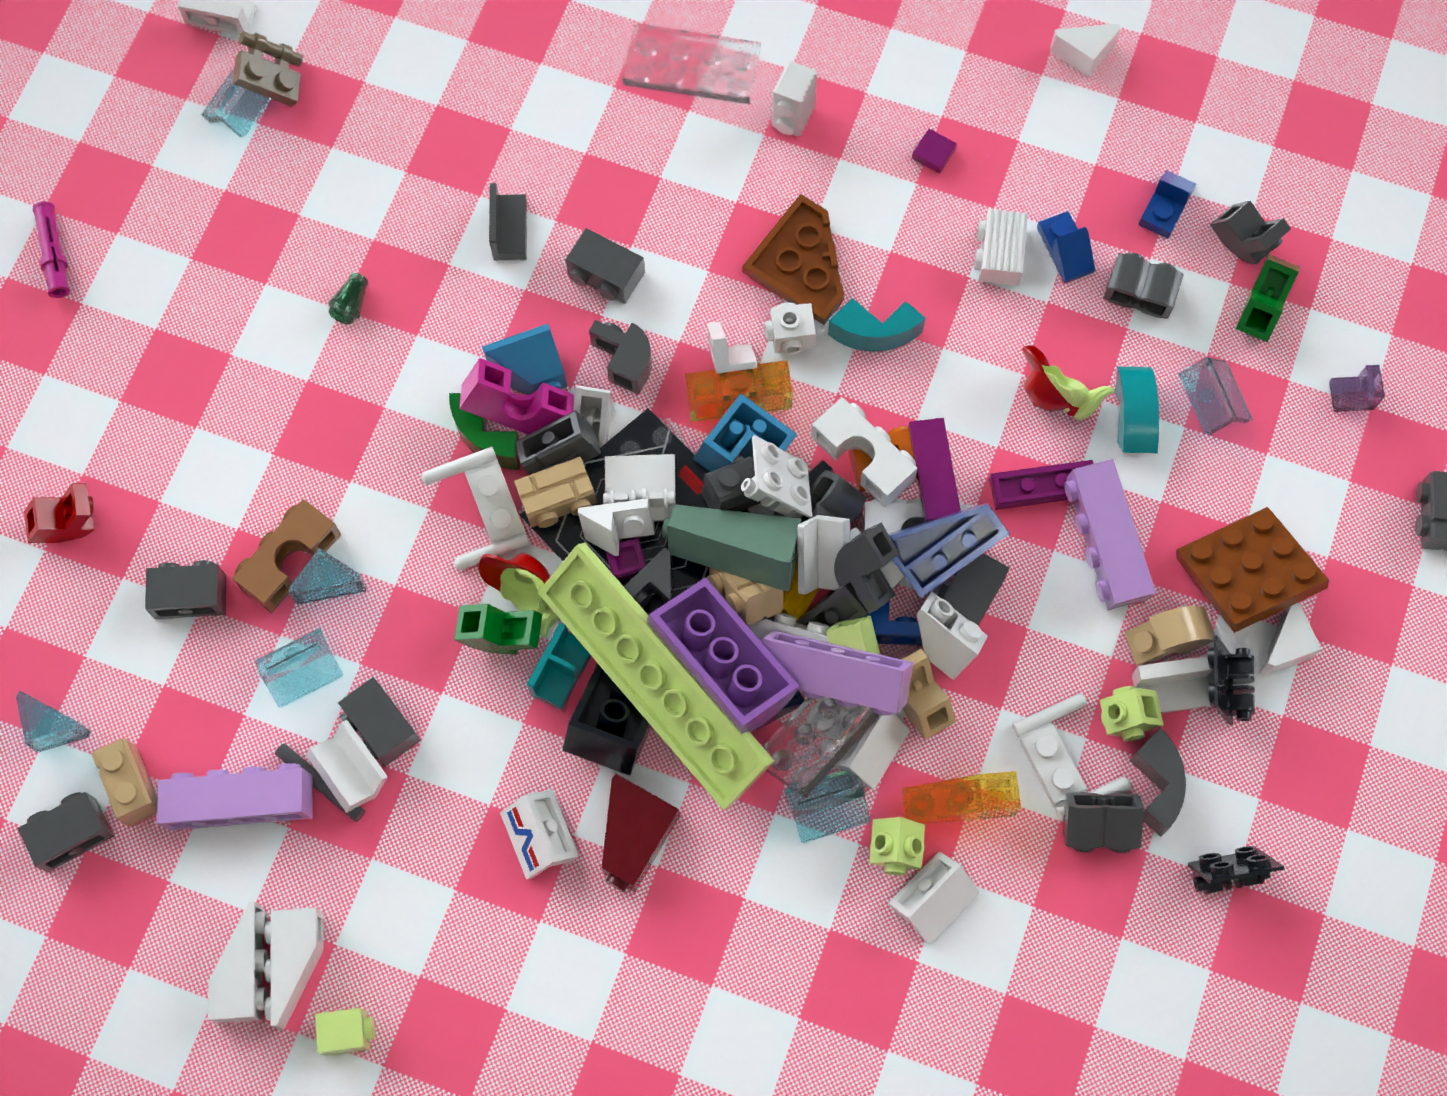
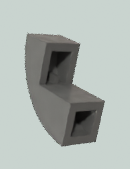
M1159 728L1136 752L1130 762L1162 790L1144 810L1143 821L1161 837L1174 824L1181 811L1186 792V776L1181 756L1175 744Z

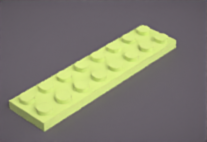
M585 542L576 545L537 593L723 810L729 808L774 762L773 758L750 732L741 734L647 621L648 614Z

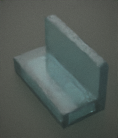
M233 68L201 116L210 123L222 121L239 137H245L271 98L234 85Z
M1205 357L1178 374L1204 434L1212 435L1232 422L1247 423L1252 420L1251 414L1225 360Z
M321 628L255 660L259 674L279 708L343 676V672L331 652Z
M843 770L784 789L786 800L794 816L798 835L802 843L870 822L863 786L858 776Z

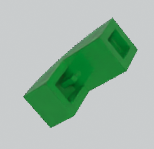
M1268 254L1243 308L1236 329L1268 342L1283 312L1284 302L1299 273L1300 267Z
M449 393L450 410L457 430L466 446L473 453L493 447L501 468L519 470L520 459L515 443L519 440L517 431H487V419L459 409L461 393Z

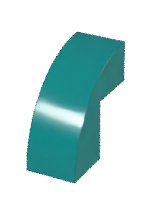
M852 298L829 320L828 335L837 342L853 349L873 352L887 351L901 347L923 333L926 317L905 301L882 323Z
M1117 366L1115 394L1120 401L1117 443L1123 453H1158L1159 402L1152 367Z

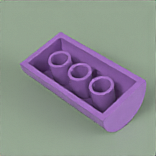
M706 577L648 615L647 621L741 734L752 732L770 720L793 698L799 689V685Z

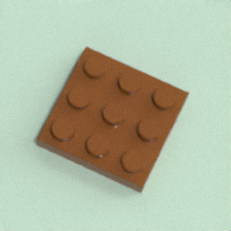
M1269 507L1176 549V559L1234 633L1327 589L1329 585V579Z

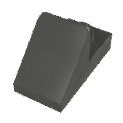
M666 547L624 586L642 609L649 603L652 593L664 604L673 599V563L671 553Z
M850 582L839 587L837 590H830L805 612L796 623L808 626L809 621L831 627L840 621L862 618L868 612L863 603L858 600L855 589Z

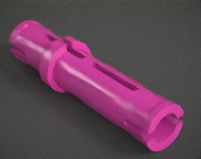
M38 202L33 205L32 209L42 258L39 261L40 268L45 272L48 295L53 298H62L70 293V288L65 271L68 263L67 258L62 255L54 212L55 207L51 202Z

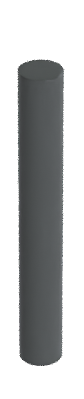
M285 743L278 747L275 752L277 757L284 763L299 764L301 768L312 774L313 787L353 821L358 822L363 817L365 810L360 806L346 813L314 767Z

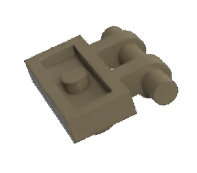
M242 31L238 42L249 47L248 52L241 50L235 56L233 84L292 107L298 102L300 73L289 69V63L299 67L303 61V55L293 51V48L286 44L277 45L267 41L266 36L259 33L252 35ZM263 53L275 57V63L263 59Z

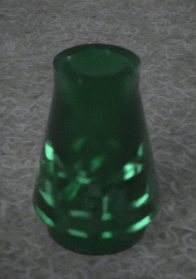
M351 273L347 281L330 299L328 312L334 320L343 324H352L354 320L360 317L365 290L369 283L367 278L359 273Z

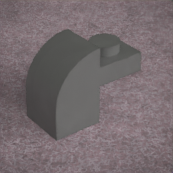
M1251 200L1233 204L1210 224L1221 242L1235 256L1250 264H1257L1272 250L1276 249L1283 242L1281 237L1291 230L1284 218L1265 222Z
M595 320L589 330L591 345L613 355L607 366L609 381L639 395L649 378L652 368L651 349L647 335L634 323H631L627 332L624 333L620 327L613 323L607 322L603 324Z
M882 522L864 530L843 546L838 552L834 564L835 577L839 587L851 582L858 600L863 603L868 614L880 609L895 596L880 568L884 567L900 553Z

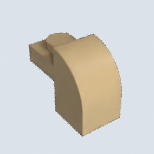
M1184 606L1149 617L1150 621L1125 632L1135 663L1138 666L1146 665L1171 653L1187 654L1214 642L1215 635L1205 607Z
M919 649L902 659L913 662L907 704L902 709L913 726L926 740L956 723L949 696L934 680L928 656L922 649Z

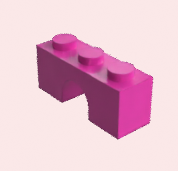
M482 358L478 359L461 385L459 409L527 435L573 412L574 394L546 383H542L538 390L532 394H514L510 391L511 370Z

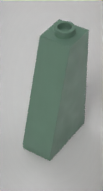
M675 504L671 517L664 519L662 538L668 539V550L673 556L779 590L789 591L798 559L797 527L801 523V518Z

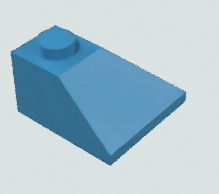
M548 324L482 346L487 361L511 370V389L529 395L536 392L542 383L561 390L567 387L565 373Z

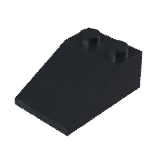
M598 663L569 721L562 751L631 776L651 725Z

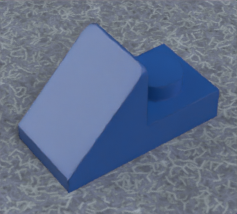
M1166 170L1160 178L1138 225L1169 239L1196 187V183Z
M1069 211L1038 222L1037 230L1064 284L1095 272L1088 230L1086 227L1078 229Z
M890 600L880 609L864 616H871L878 644L922 646L919 623L916 618L898 617L895 621H889Z

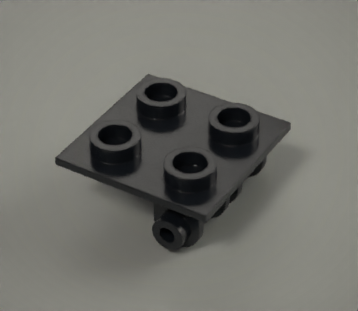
M1214 635V647L1208 649L1209 667L1211 670L1214 669V683H1209L1208 687L1210 704L1214 705L1218 714H1221L1229 725H1233V716H1237V721H1251L1252 715L1255 714V695L1252 694L1255 692V687L1249 685L1233 686V684L1255 682V677L1251 676L1254 675V656L1250 654L1249 648H1237L1236 654H1231L1220 638Z
M1255 846L1239 847L1235 849V854L1221 856L1219 853H1207L1200 855L1198 861L1187 862L1188 866L1199 874V877L1193 878L1196 892L1203 891L1205 895L1224 891L1223 885L1226 890H1231L1232 880L1237 888H1242L1243 885L1246 887L1263 884L1265 879L1270 878V872L1285 870L1282 864Z

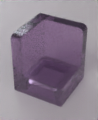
M1366 365L1357 377L1332 378L1329 382L1334 412L1375 410L1385 397L1380 365Z

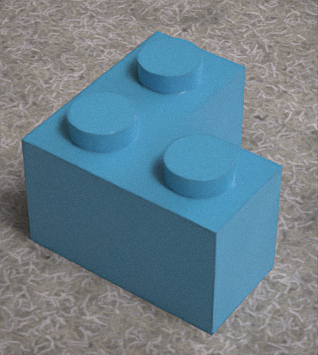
M740 394L703 441L693 459L711 472L734 463L739 456L753 458V435L773 443L786 452L797 434L746 396Z

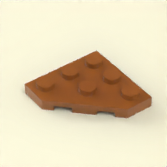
M800 194L743 264L742 272L789 303L796 305L811 303L813 319L825 325L844 301L843 286L840 281L828 211Z

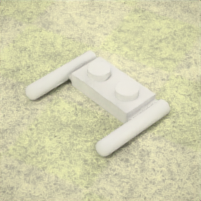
M493 447L422 473V482L430 485L464 472L492 543L456 557L454 565L458 570H464L479 564L480 558L484 554L498 557L530 545Z
M1080 693L1012 724L1013 731L1019 738V742L1061 822L1064 821L1066 794L1087 792V787L1058 731L1051 722L1085 707L1087 699ZM1122 777L1090 793L1101 795L1125 793L1131 789V782L1128 778Z

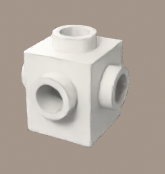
M783 303L777 307L770 308V321H764L766 341H773L774 353L783 352L784 354L792 355L805 349L815 348L816 331L811 303L799 305Z

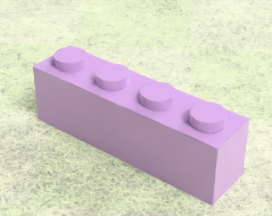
M1114 459L1073 469L1066 478L1067 481L1064 483V488L1069 502L1074 501L1077 515H1075L1077 531L1080 535L1085 536L1088 546L1085 549V556L1091 569L1095 568L1098 578L1096 592L1099 600L1106 603L1107 610H1112L1150 599L1156 591Z
M775 630L762 638V643L799 685L798 690L802 691V695L805 697L837 699L839 705L846 707L862 705L872 708V711L876 714L885 716L897 714L907 704L913 662Z
M299 764L278 765V770L265 771L263 767H245L242 769V773L229 774L228 770L207 771V776L194 777L192 773H174L171 775V779L158 780L157 824L168 830L313 819V775L301 768Z

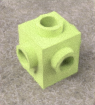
M1125 686L1114 689L1112 691L1113 696L1100 700L1101 720L1106 728L1107 735L1120 736L1123 738V741H1134L1144 738V732L1164 726L1156 690Z
M903 817L873 819L869 863L884 867L885 874L896 876L906 875V870L922 869L925 824Z

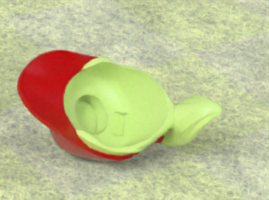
M1027 345L1022 348L1031 367V372L1023 386L1035 407H1040L1046 411L1064 410L1074 419L1084 420L1095 412L1107 395L1114 392V388L1110 386H1101L1089 391L1080 381L1064 376L1057 366H1050L1043 352L1037 347Z
M520 553L510 560L491 554H484L479 561V574L483 581L500 591L501 596L504 599L510 600L519 611L535 610L541 613L540 635L547 638L549 629L559 620V617L537 593L550 578L548 570L540 561L526 553Z

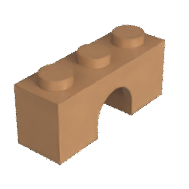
M302 499L298 505H294L286 511L283 516V522L274 532L270 531L262 538L258 550L250 558L244 559L238 565L232 579L242 591L272 614L295 588L288 576L281 570L284 559L293 552L303 551L319 561L341 536V533L332 520Z

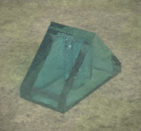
M321 548L316 551L289 587V593L297 605L367 591L366 584L359 573Z
M19 691L16 695L25 745L37 753L89 737L91 731L76 720L22 691Z

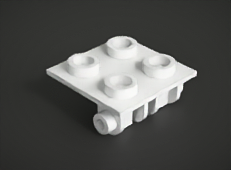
M753 435L755 476L751 479L746 478L742 482L741 490L744 491V495L757 502L760 501L763 506L769 507L772 511H776L785 517L800 518L804 515L812 518L807 463L799 457H794L781 450L773 443Z
M675 454L605 456L604 504L648 498L654 522L664 521L665 518L671 517L674 505L676 504Z

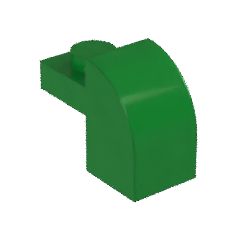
M488 603L459 606L454 640L480 651L514 655L518 653V650L537 649L542 614L535 610L504 612Z

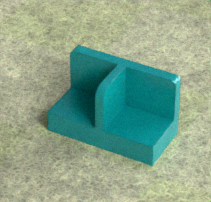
M559 623L527 682V688L532 697L561 711L565 707L591 658L589 652L574 635L568 632V628L562 623Z

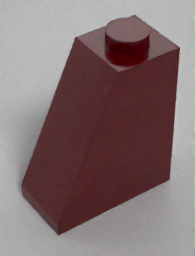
M617 773L611 779L601 868L604 875L608 876L605 880L606 883L621 892H625L627 888L636 892L678 821L680 812L675 806Z

